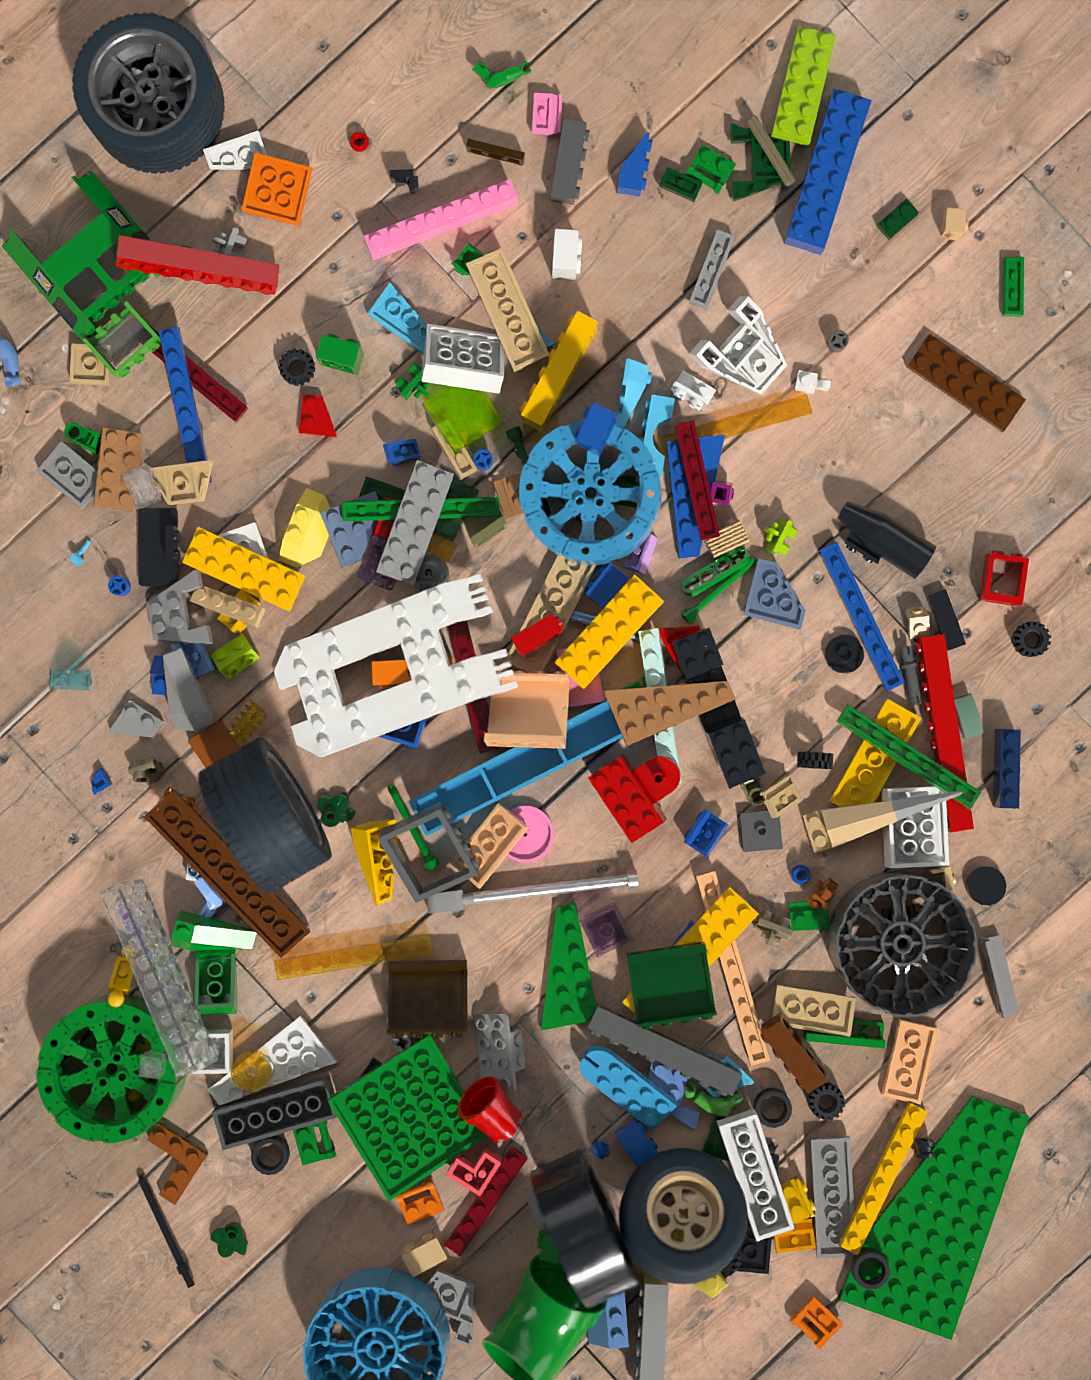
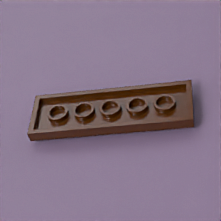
M931 334L926 337L907 365L908 369L1002 433L1026 401L1024 397Z

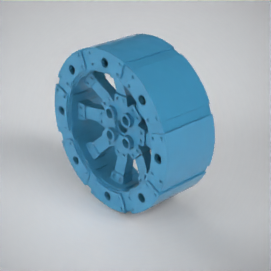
M584 420L571 422L570 425H562L554 429L533 448L529 454L530 458L527 464H524L519 485L520 504L526 516L524 518L531 531L554 554L577 564H607L616 559L620 560L634 552L652 532V527L657 522L661 508L660 478L658 471H656L655 461L647 447L627 429L623 430L616 424L606 445H612L621 452L618 460L609 469L606 468L601 472L599 456L587 451V464H585L584 471L578 466L576 467L568 458L565 450L576 444L575 431L584 422ZM637 446L639 452L637 454L632 453V447ZM553 461L567 474L570 483L559 485L543 481L545 469ZM634 466L636 472L640 475V486L620 488L613 485L626 469L628 470ZM580 479H585V483L583 485L578 484V481ZM603 479L605 484L599 486L597 484L598 480ZM528 483L533 484L531 491L527 490ZM593 488L597 491L594 498L586 497L588 489ZM648 490H652L654 492V496L649 498L647 497L646 492ZM550 496L569 500L565 504V508L555 516L552 515L547 518L544 510H542L541 498H548ZM578 498L584 500L582 505L576 504ZM602 499L604 501L603 505L597 506L596 503ZM633 501V503H638L637 512L627 522L615 512L612 503ZM581 514L583 524L579 540L571 537L567 538L560 530L571 518ZM600 515L614 527L613 530L616 534L610 536L609 539L595 541V522H597V517ZM542 527L548 528L547 534H541L540 530ZM627 532L633 533L632 539L626 538ZM588 547L589 553L584 555L582 548Z
M367 1268L349 1274L348 1278L344 1280L341 1279L325 1295L307 1330V1338L303 1346V1363L307 1380H361V1377L368 1371L377 1374L378 1380H392L391 1366L408 1373L410 1378L407 1380H441L450 1348V1327L446 1312L437 1301L438 1297L418 1278H412L411 1274L404 1271H393V1268ZM390 1294L400 1301L393 1314L384 1320L382 1313L380 1314L379 1299L380 1295ZM363 1297L364 1304H366V1322L363 1320L359 1321L349 1311L350 1309L347 1304L352 1299ZM413 1310L418 1316L422 1317L424 1326L420 1327L419 1330L407 1333L406 1331H398L407 1314L409 1315ZM334 1321L342 1324L351 1333L353 1338L350 1340L333 1338L332 1326ZM378 1343L382 1348H376L373 1344ZM420 1344L421 1346L428 1345V1354L424 1362L416 1361L405 1355L406 1352L404 1350L408 1347ZM393 1348L394 1352H389L388 1349ZM351 1355V1357L356 1358V1364L352 1369L347 1370L338 1360V1356Z

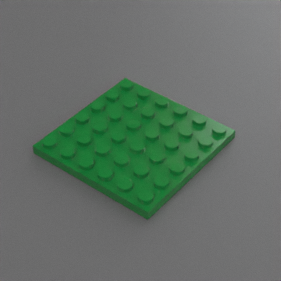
M425 1035L327 1099L388 1201H391L487 1136L475 1125H470L459 1117L457 1108L464 1091L431 1038V1035Z

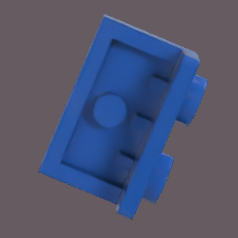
M704 809L703 812L697 815L693 828L689 829L685 834L684 843L708 858L729 824Z

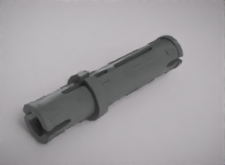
M912 645L900 647L899 650L903 664L901 669H904L910 705L922 704L915 668L917 663H914Z

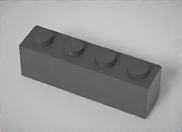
M563 119L551 202L574 205L575 199H579L580 187H577L578 180H582L583 168H580L581 161H585L587 149H583L584 141L588 142L590 130L586 129L587 122Z

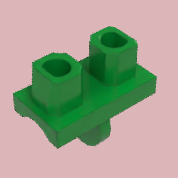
M413 364L407 371L413 377V380L408 383L402 377L395 384L406 401L412 394L416 399L421 394L425 397L429 395L426 389L430 384L422 382V368Z

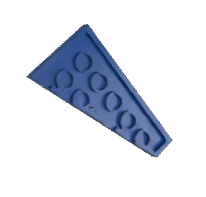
M725 434L698 437L710 492L712 483L716 480ZM678 440L666 441L679 559L697 557L700 555L702 541H700Z

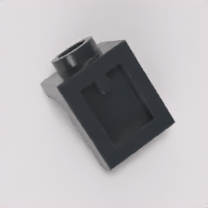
M413 169L390 170L391 183H395L397 186H405L406 183H410L411 194H415V188H419L418 176H415Z

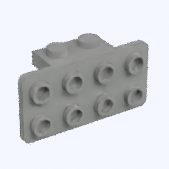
M506 1013L475 1014L474 1023L480 1077H495L503 1086L504 1093H513L517 1089L515 1072L524 1069L526 1061L521 1029L510 1030L509 1016Z

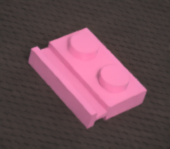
M534 93L532 134L560 135L562 94Z

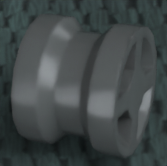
M836 330L831 333L827 339V347L830 351L838 353L847 346L849 338L846 332Z

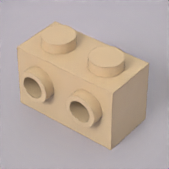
M436 1232L434 1234H426L416 1244L412 1242L406 1245L401 1257L413 1278L448 1259L449 1252L444 1246L440 1235Z

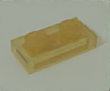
M433 533L426 551L449 563L458 545Z

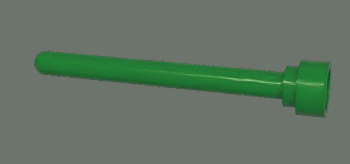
M753 556L750 557V561L746 566L729 575L693 608L684 609L681 612L682 617L691 625L697 620L698 613L757 562V559Z
M389 785L388 791L402 818L409 817L410 814L395 786ZM417 827L410 829L409 831L425 859L423 861L426 871L428 872L439 866L438 858L431 855Z

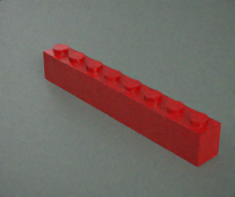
M119 235L115 267H120L124 270H137L146 274H160L164 277H177L185 281L194 280L204 284H217L225 288L233 287L243 291H256L264 295H275L279 264Z

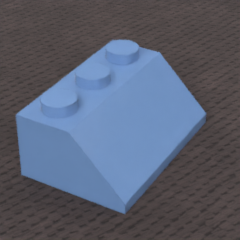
M625 1292L607 1300V1305L597 1323L588 1329L590 1344L608 1349L629 1347Z

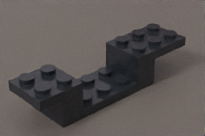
M709 627L672 641L677 655L676 660L686 684L727 681L721 666L724 664ZM735 700L698 715L710 748L715 752L729 789L766 774L747 723L741 717Z

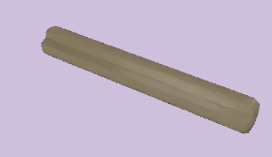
M757 116L751 117L747 124L785 186L792 185L795 182V178Z

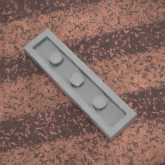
M717 229L689 304L707 310L735 239L734 235Z

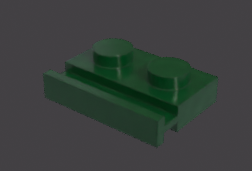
M713 1115L701 1151L729 1162L717 1124L718 1120L726 1117Z

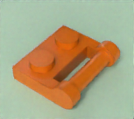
M432 1177L426 1179V1182L407 1189L396 1197L407 1225L443 1212L445 1209ZM427 1189L431 1192L406 1203L405 1198Z
M814 1295L789 1320L811 1338L818 1349L822 1348L843 1325L842 1321ZM806 1316L823 1334L819 1336L802 1319Z

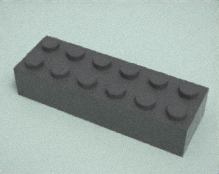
M330 1074L217 1106L212 1111L222 1150L337 1118V1115L327 1101L328 1098L335 1094Z

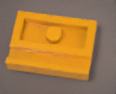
M812 1219L799 1221L793 1224L795 1229L774 1235L776 1253L816 1249Z

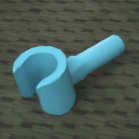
M88 540L78 552L73 553L70 557L76 567L84 562L81 555L91 544Z

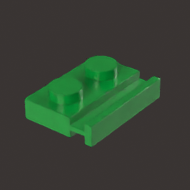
M808 901L788 902L789 919H791L790 929L793 931L830 929L829 909L825 910L823 907L814 909L809 905Z

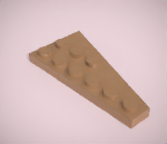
M728 681L603 691L626 746L735 700Z

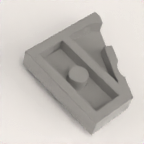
M129 700L109 732L152 738L164 721L133 700Z

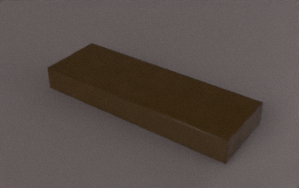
M469 138L467 140L466 146L469 153L521 166L524 165L525 152Z

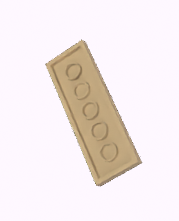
M500 248L466 263L513 371L516 372L548 358L550 354L503 249Z

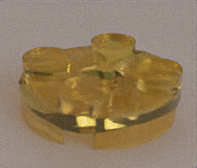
M260 1051L243 1052L235 1059L231 1068L233 1082L240 1089L242 1088L250 1092L262 1089L272 1074L270 1061ZM248 1066L255 1067V1076L247 1074Z

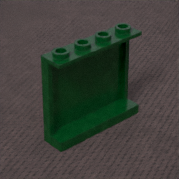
M705 941L626 953L638 1027L651 1029L656 1024L671 1026L676 1021L690 1023L695 1018L710 1020L713 1019V1016L717 1015Z

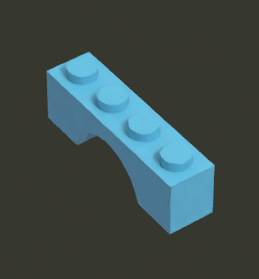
M651 395L650 400H646L645 411H648L647 419H643L641 430L645 431L644 438H640V441L652 455L656 471H658L659 478H661L665 456L655 448L653 432L660 424L671 421L675 398Z

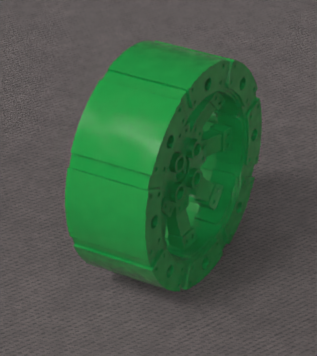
M108 994L84 1003L68 1013L66 1017L59 1020L47 1034L38 1055L37 1061H39V1065L36 1069V1080L40 1098L48 1113L51 1112L55 1117L54 1121L64 1130L90 1142L118 1143L130 1140L146 1132L174 1105L186 1081L188 1051L179 1026L173 1022L170 1015L162 1007L137 995H124V1002L118 1007H113L108 1002ZM89 1010L94 1012V1017L88 1015ZM135 1015L140 1017L139 1023L134 1022ZM108 1021H117L118 1023L125 1024V1032L117 1043L110 1037L107 1029ZM89 1026L97 1040V1049L78 1043L79 1041L73 1038L79 1032L78 1030ZM139 1034L148 1039L152 1047L150 1051L140 1054L132 1051V1045ZM167 1052L169 1057L162 1058V1053ZM64 1055H72L83 1060V1063L88 1067L73 1074L67 1073L62 1075L61 1061ZM98 1059L101 1061V1066H97ZM110 1063H114L117 1066V1072L110 1069ZM145 1065H157L159 1074L157 1083L149 1082L137 1070ZM121 1073L126 1075L125 1080L120 1078ZM83 1083H93L92 1092L81 1107L71 1101L68 1090ZM128 1088H134L144 1095L148 1102L142 1108L143 1110L135 1113L132 1112L127 1097ZM109 1092L111 1098L114 1099L115 1118L103 1120L102 1117L95 1115L101 1100ZM158 1098L163 1099V1105L158 1103Z

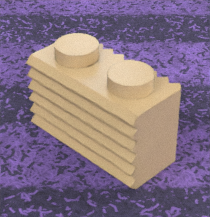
M734 519L723 523L724 527L719 529L720 537L704 540L712 559L749 542L740 520L735 522Z

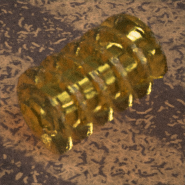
M249 699L252 706L244 705L247 712L239 711L242 718L234 717L237 724H229L232 730L225 729L232 737L243 743L247 742L245 735L252 736L250 729L257 730L255 723L262 724L260 717L267 718L265 710L252 699Z

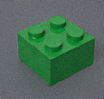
M328 333L327 336L321 335L316 359L321 366L358 375L364 352L358 341L349 338L346 341L341 340L339 336Z

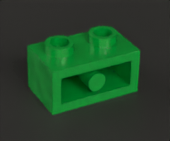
M544 1226L543 1230H539L537 1238L539 1260L558 1264L560 1258L548 1230Z

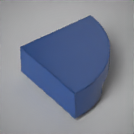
M100 768L94 774L92 781L94 795L113 785L103 768Z

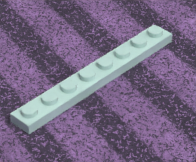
M659 628L638 631L647 687L668 686ZM674 726L654 734L657 756L671 758L680 769Z

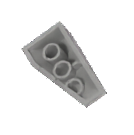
M182 647L163 654L168 709L176 729L195 731L213 724L214 714Z

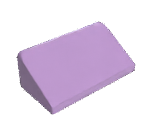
M650 534L641 546L627 555L623 567L646 574L658 538Z

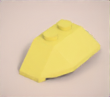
M306 488L296 504L282 540L278 561L298 568L322 555L329 535L320 512L330 509L324 494Z

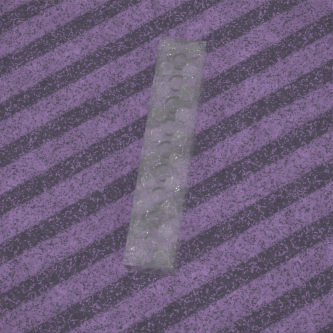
M143 879L117 883L100 893L177 1078L202 1070L219 1061L208 1031L201 1019V1014L196 1007L193 995L188 988L185 976L182 974L177 957L174 955L170 941L166 936L162 922L158 917L155 905L150 898Z

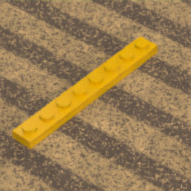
M910 1102L907 1103L839 1242L841 1247L856 1255L859 1254L928 1113L926 1110Z

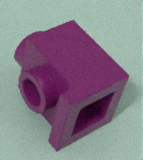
M718 480L713 482L711 489L712 501L729 505L730 500L734 497L733 483Z

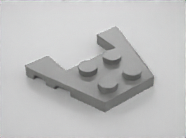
M199 570L192 571L147 602L153 640L213 644L210 626L206 625L191 630L185 593L203 588L201 572Z
M438 1268L426 1282V1285L438 1297L437 1301L443 1306L446 1315L461 1321L454 1341L471 1347L475 1283ZM413 1310L409 1315L407 1314L404 1320L416 1325L419 1316Z

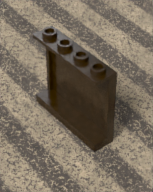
M467 960L388 961V1036H392V1039H403V1035H411V1038L414 1039L423 1038V1035H431V1038H443V1035H451L452 1038H463L464 1034H468Z

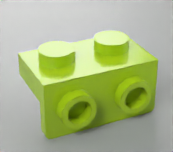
M243 633L211 654L217 668L227 679L236 676L240 671L260 658Z

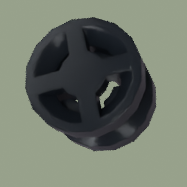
M914 1139V1145L916 1146L914 1151L915 1157H934V1152L932 1151L934 1141L932 1139Z

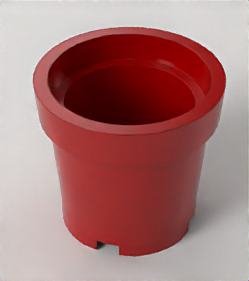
M492 1076L483 1077L474 1082L462 1095L457 1108L461 1119L470 1125H475L496 1143H499L498 1140L501 1139L503 1141L510 1139L519 1129L520 1124L518 1122L523 1117L522 1113L504 1093L503 1086Z

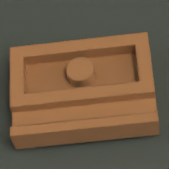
M520 473L493 481L505 519L524 514L519 498Z

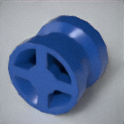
M481 449L474 454L473 460L477 469L485 471L491 468L493 457L490 451Z
M114 576L109 580L108 589L114 595L125 596L131 590V583L127 578Z

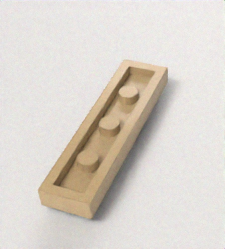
M206 586L194 590L190 602L257 628L265 613V609Z

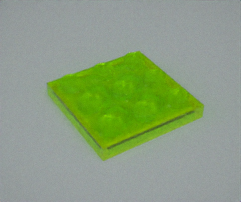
M449 386L422 403V406L454 453L504 422L485 393L480 390Z

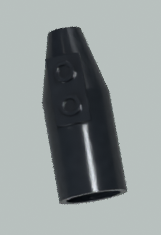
M847 501L837 516V519L850 531V534L844 541L847 544V549L854 553L856 551L863 555L862 558L871 564L873 562L878 564L880 558H882L913 579L917 578L923 571L937 547L889 515Z

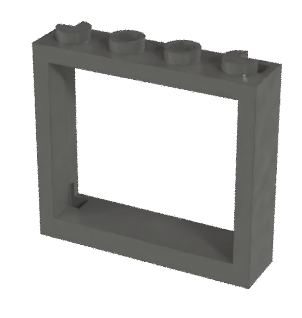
M443 802L437 803L379 831L377 839L415 903L477 876L481 865L478 862V857L472 854L469 841L467 839L464 840L459 824L453 821L451 810H448ZM438 817L467 868L422 888L393 837Z

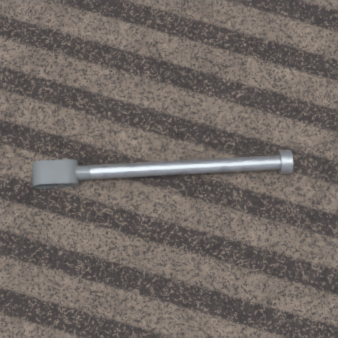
M626 870L627 874L468 893H463V889L444 890L426 898L428 913L463 910L467 904L628 886L629 890L639 889L637 870Z

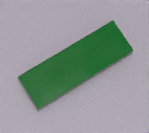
M1004 257L1002 317H1022L1024 315V257Z

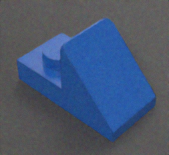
M416 439L383 444L388 464L392 463L393 466L421 458Z
M154 655L150 669V675H153L152 694L167 695L163 656Z

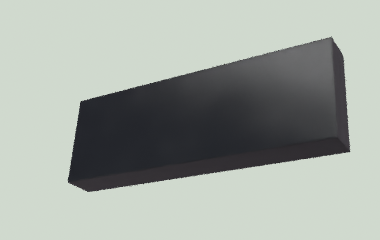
M946 589L926 596L940 635L945 634L947 651L965 645L964 636Z

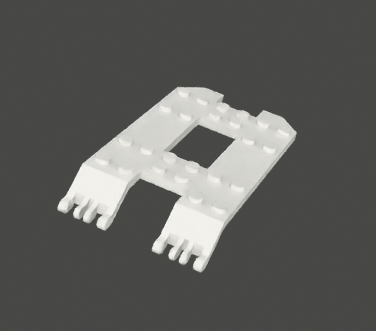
M478 574L470 578L440 584L286 645L274 673L281 690L297 684L308 720L291 726L296 744L319 757H324L479 698L517 688L518 684L515 680L505 685H502L501 682L502 678L512 676L514 674L513 670L500 674L498 672L511 667V663L508 661L499 666H496L495 663L496 659L507 657L506 649L472 657L450 665L439 632L440 628L494 612L490 605L479 610L476 605L489 600L488 595L474 598V596L487 592L486 587H480L474 591L470 587V585L481 583L483 581L482 575ZM401 644L412 680L345 706L334 670Z

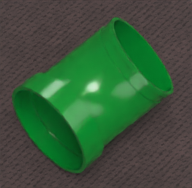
M536 1255L530 1261L521 1278V1288L504 1314L491 1329L489 1335L483 1339L482 1346L490 1358L513 1380H555L578 1347L587 1330L597 1323L607 1305V1300L587 1308L574 1289L561 1260L559 1259V1263L555 1264L539 1260V1255Z

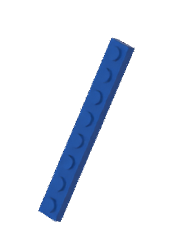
M180 327L159 330L186 463L206 461L208 459ZM210 474L209 483L212 482L211 474Z
M838 542L819 550L821 558L885 691L904 684L905 682Z

